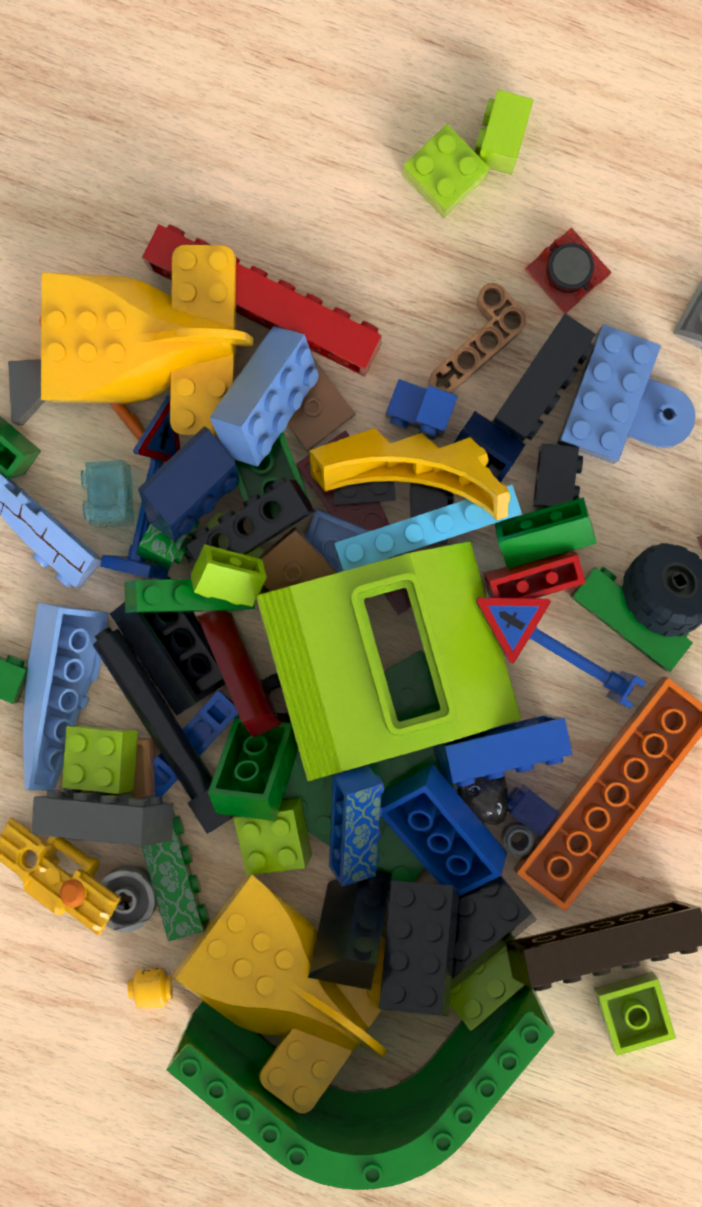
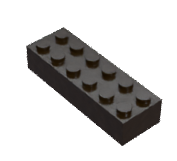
M676 900L507 941L506 947L512 977L524 984V986L533 988L534 991L550 989L552 987L551 983L562 980L566 984L575 983L582 980V975L590 973L593 976H602L611 973V968L619 966L622 969L635 968L640 966V961L651 959L653 962L669 959V954L675 952L680 954L695 953L698 951V947L702 946L701 907Z

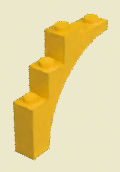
M376 428L309 450L311 476L324 491L366 482L399 481L419 483L441 488L465 497L482 507L496 520L508 516L509 490L486 467L488 464L487 453L471 437L438 448L436 443L431 442L423 432L391 443L387 437L384 438Z

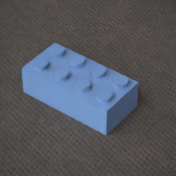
M273 326L211 414L210 419L222 447L232 459L258 467L264 457L270 453L272 445L280 433L286 429L295 411L301 407L303 399L311 387H314L317 383L319 374L305 334Z

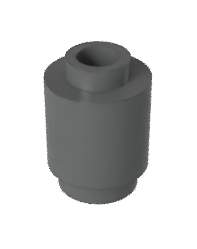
M512 822L503 829L501 839L509 853L515 856H523L532 850L534 835L525 824ZM520 832L522 839L519 842H513L511 837L515 833Z

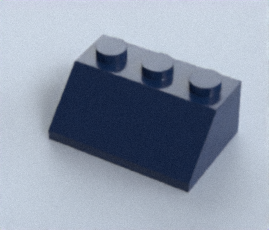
M204 426L138 488L148 522L176 542L182 535H187L204 514L210 513L216 503L226 493L228 494L235 489L239 476L236 463L211 431Z

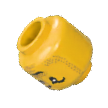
M163 968L138 969L135 972L134 980H128L129 999L134 998L136 1006L140 1009L165 1007L168 1000L173 998L172 977L167 975L166 970Z

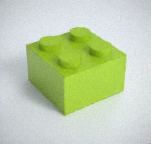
M499 89L495 99L489 98L482 125L487 126V129L480 128L474 152L479 155L490 169L512 175L534 99Z
M446 124L403 165L402 176L445 218L487 178L490 167Z
M83 724L66 726L62 788L112 794L134 791L138 730Z
M301 798L282 800L275 821L234 816L246 876L306 868L312 856Z
M653 971L594 988L609 1041L616 1056L676 1039L659 979Z

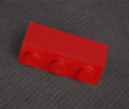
M574 550L509 569L506 566L483 573L489 598H539L585 584L579 556Z

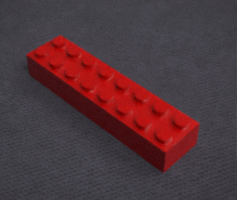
M158 224L142 259L149 270L172 281V255L177 247L181 245L211 244L199 238H196L194 242L184 237L185 232L171 224L167 228ZM236 257L237 314L269 330L276 326L305 334L311 351L363 377L366 376L381 346L382 335L377 333L379 329L366 321H362L359 324L350 319L351 315L338 307H334L332 311L322 306L323 301L320 298L309 293L304 297L295 292L296 287L281 279L276 283L267 278L268 273L256 266H251L248 269L240 265V259Z

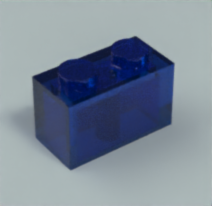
M525 784L521 788L514 787L505 800L508 802L505 807L507 811L539 837L559 813L552 805Z

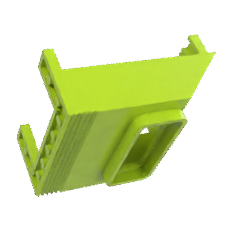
M471 541L404 554L256 596L307 781L460 739L521 719L501 646L476 603L477 598H487ZM405 588L409 596L440 710L399 722L396 717L364 600Z

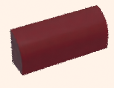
M213 611L197 616L239 717L254 738L282 725L240 627L232 613L228 611Z

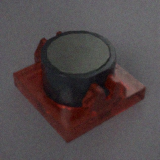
M572 227L561 237L555 239L549 247H546L525 268L527 273L564 314H567L611 275V271Z

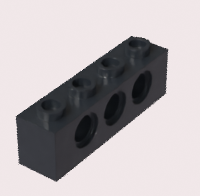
M285 478L274 482L269 486L270 492L263 497L257 494L243 503L245 508L235 514L232 510L217 519L219 524L211 530L207 526L192 535L194 540L188 543L186 547L195 562L204 544L220 548L218 538L222 533L229 539V546L226 550L247 555L314 513V508L297 480L286 481ZM273 501L278 502L281 507V513L277 518L272 517L269 513V505ZM247 517H250L255 523V529L252 534H248L243 528V523Z

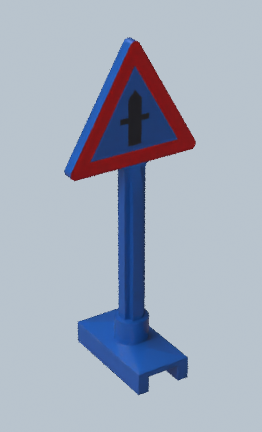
M166 396L133 449L134 454L151 459L146 481L163 465L164 461L167 462L180 450L179 434L172 429L170 424V396ZM142 502L133 545L129 547L128 556L102 555L100 567L145 578L165 580L169 570L148 562L145 558L136 554L138 546L150 525Z
M476 599V603L510 663H515L527 641L531 639L601 681L603 687L610 690L606 696L607 698L627 708L632 707L633 703L627 700L626 697L632 692L634 684L644 687L646 681L624 671H621L620 674L613 670L609 672L537 628L539 621L551 603L549 599Z

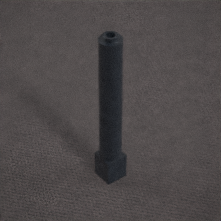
M108 627L94 636L97 640L93 644L94 649L190 797L191 801L187 804L207 834L234 817L216 814L208 794L213 780L212 774L120 630L112 631Z

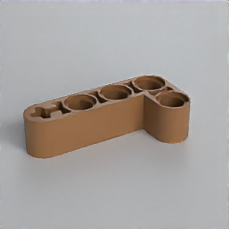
M488 283L481 288L477 298V306L489 322L433 370L430 375L429 386L452 394L522 332L526 324V314L501 285ZM489 292L495 293L499 297V303L495 306L487 305L483 300V296ZM507 315L517 317L519 327L516 329L506 327L503 318ZM484 335L493 336L497 343L496 347L493 349L484 348L480 342L481 337ZM461 355H468L473 359L474 366L470 369H462L458 365L457 359ZM452 368L455 374L449 379L448 388L443 385L438 388L436 386L437 376L442 379L445 378Z

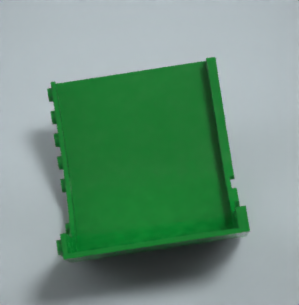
M525 986L475 1031H470L461 1020L432 1057L415 1073L401 1080L400 1083L384 1089L382 1087L357 1091L342 1090L336 1086L329 1085L309 1112L298 1113L265 1089L259 1081L260 1070L272 1055L276 1046L260 1033L246 1030L232 1023L202 1001L190 1015L166 1070L269 1156L290 1171L303 1178L335 1188L352 1190L379 1189L402 1184L420 1177L452 1156L476 1130L553 1036L555 1031L536 991Z

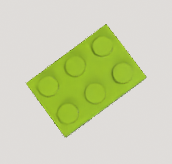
M506 946L451 991L450 1006L472 1032L525 987L524 984L512 977Z

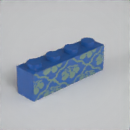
M369 765L333 774L329 867L342 887L376 876V864L379 862L378 840L381 838L379 819L382 816L381 794L384 792V785L380 776L375 775Z

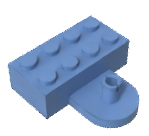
M603 324L598 330L594 341L596 346L588 357L557 444L579 447V452L615 464L620 459L627 437L656 448H669L684 441L690 435L695 424V410L691 400L679 389L649 379L661 345Z

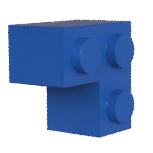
M398 379L386 412V417L390 418L389 423L396 427L407 429L409 425L419 429L418 434L423 432L429 439L435 440L436 436L442 438L458 396L429 385L425 389Z

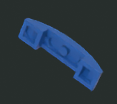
M219 689L184 727L183 731L199 756L238 715L234 703ZM160 754L154 759L153 766L155 794L162 797L178 779L163 755Z

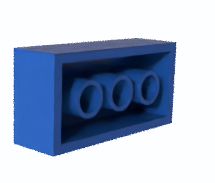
M548 714L501 725L433 746L438 771L450 784L456 783L457 787L474 784V778L486 776L487 780L505 776L504 771L516 769V772L529 771L534 769V764L545 762V765L564 762L563 757L573 755L565 718Z
M433 764L385 789L381 799V817L439 884L455 886L460 890L459 896L502 875L507 852Z

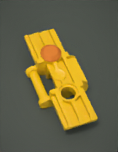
M9 818L0 834V862L20 876V880L24 882L23 890L51 912L57 915H63L67 912L96 935H100L121 900L118 895L94 878L100 861L95 857L90 858L64 838L50 836L47 842H45L39 836L32 834L31 830L17 820ZM31 850L37 856V862L34 867H30L26 861L27 853ZM60 850L83 869L76 870L74 874L64 871L58 866L60 858L56 856L57 851Z

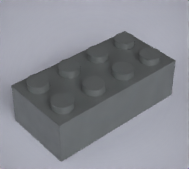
M63 788V790H46V795L34 797L32 834L134 846L172 841L174 803L162 802V797L160 796L135 798V794L130 793L116 794L114 796L104 792L90 791L89 793H81L82 790Z

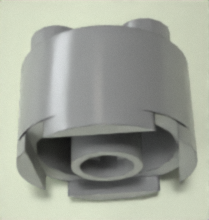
M128 865L121 866L109 872L100 881L119 897L124 892L127 896L132 897L129 905L127 901H119L106 926L114 931L121 933L135 931L141 928L155 912L158 905L150 875L144 868Z

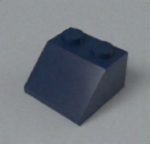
M474 411L454 441L455 443L471 437L480 447H483L488 456L486 467L490 469L492 475L500 483L526 445L476 411Z

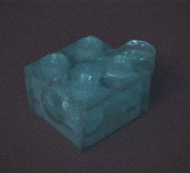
M123 460L85 462L86 470H81V484L83 489H87L88 501H83L84 519L89 520V525L97 528L135 526L131 465Z

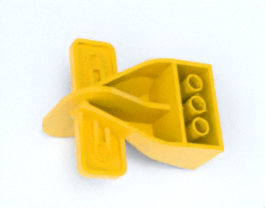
M181 245L177 247L172 255V296L143 281L124 276L42 272L41 400L58 404H136L153 399L171 389L170 424L172 429L178 434L195 435L205 426L214 436H218L210 416L235 381V355L237 354V349L251 348L254 342L252 336L246 332L236 330V256L229 247L224 245Z
M248 875L243 877L171 974V977L237 1026L255 1033L283 1037L260 1070L259 1081L265 1089L294 1111L307 1113L318 1102L356 1047L361 1046L381 1058H384L388 1052L385 1047L367 1034L368 1029L382 1011V1009H379L386 940L381 937L371 990L308 978L318 932L317 929L302 914L256 877Z

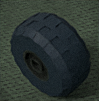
M660 543L659 545L647 548L633 560L625 571L622 590L626 605L638 623L643 624L646 629L667 637L684 636L702 624V560L699 558L700 556L679 545Z

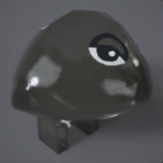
M486 776L474 778V784L458 787L457 793L482 823L497 825L505 821L508 812V787L505 776L487 780Z

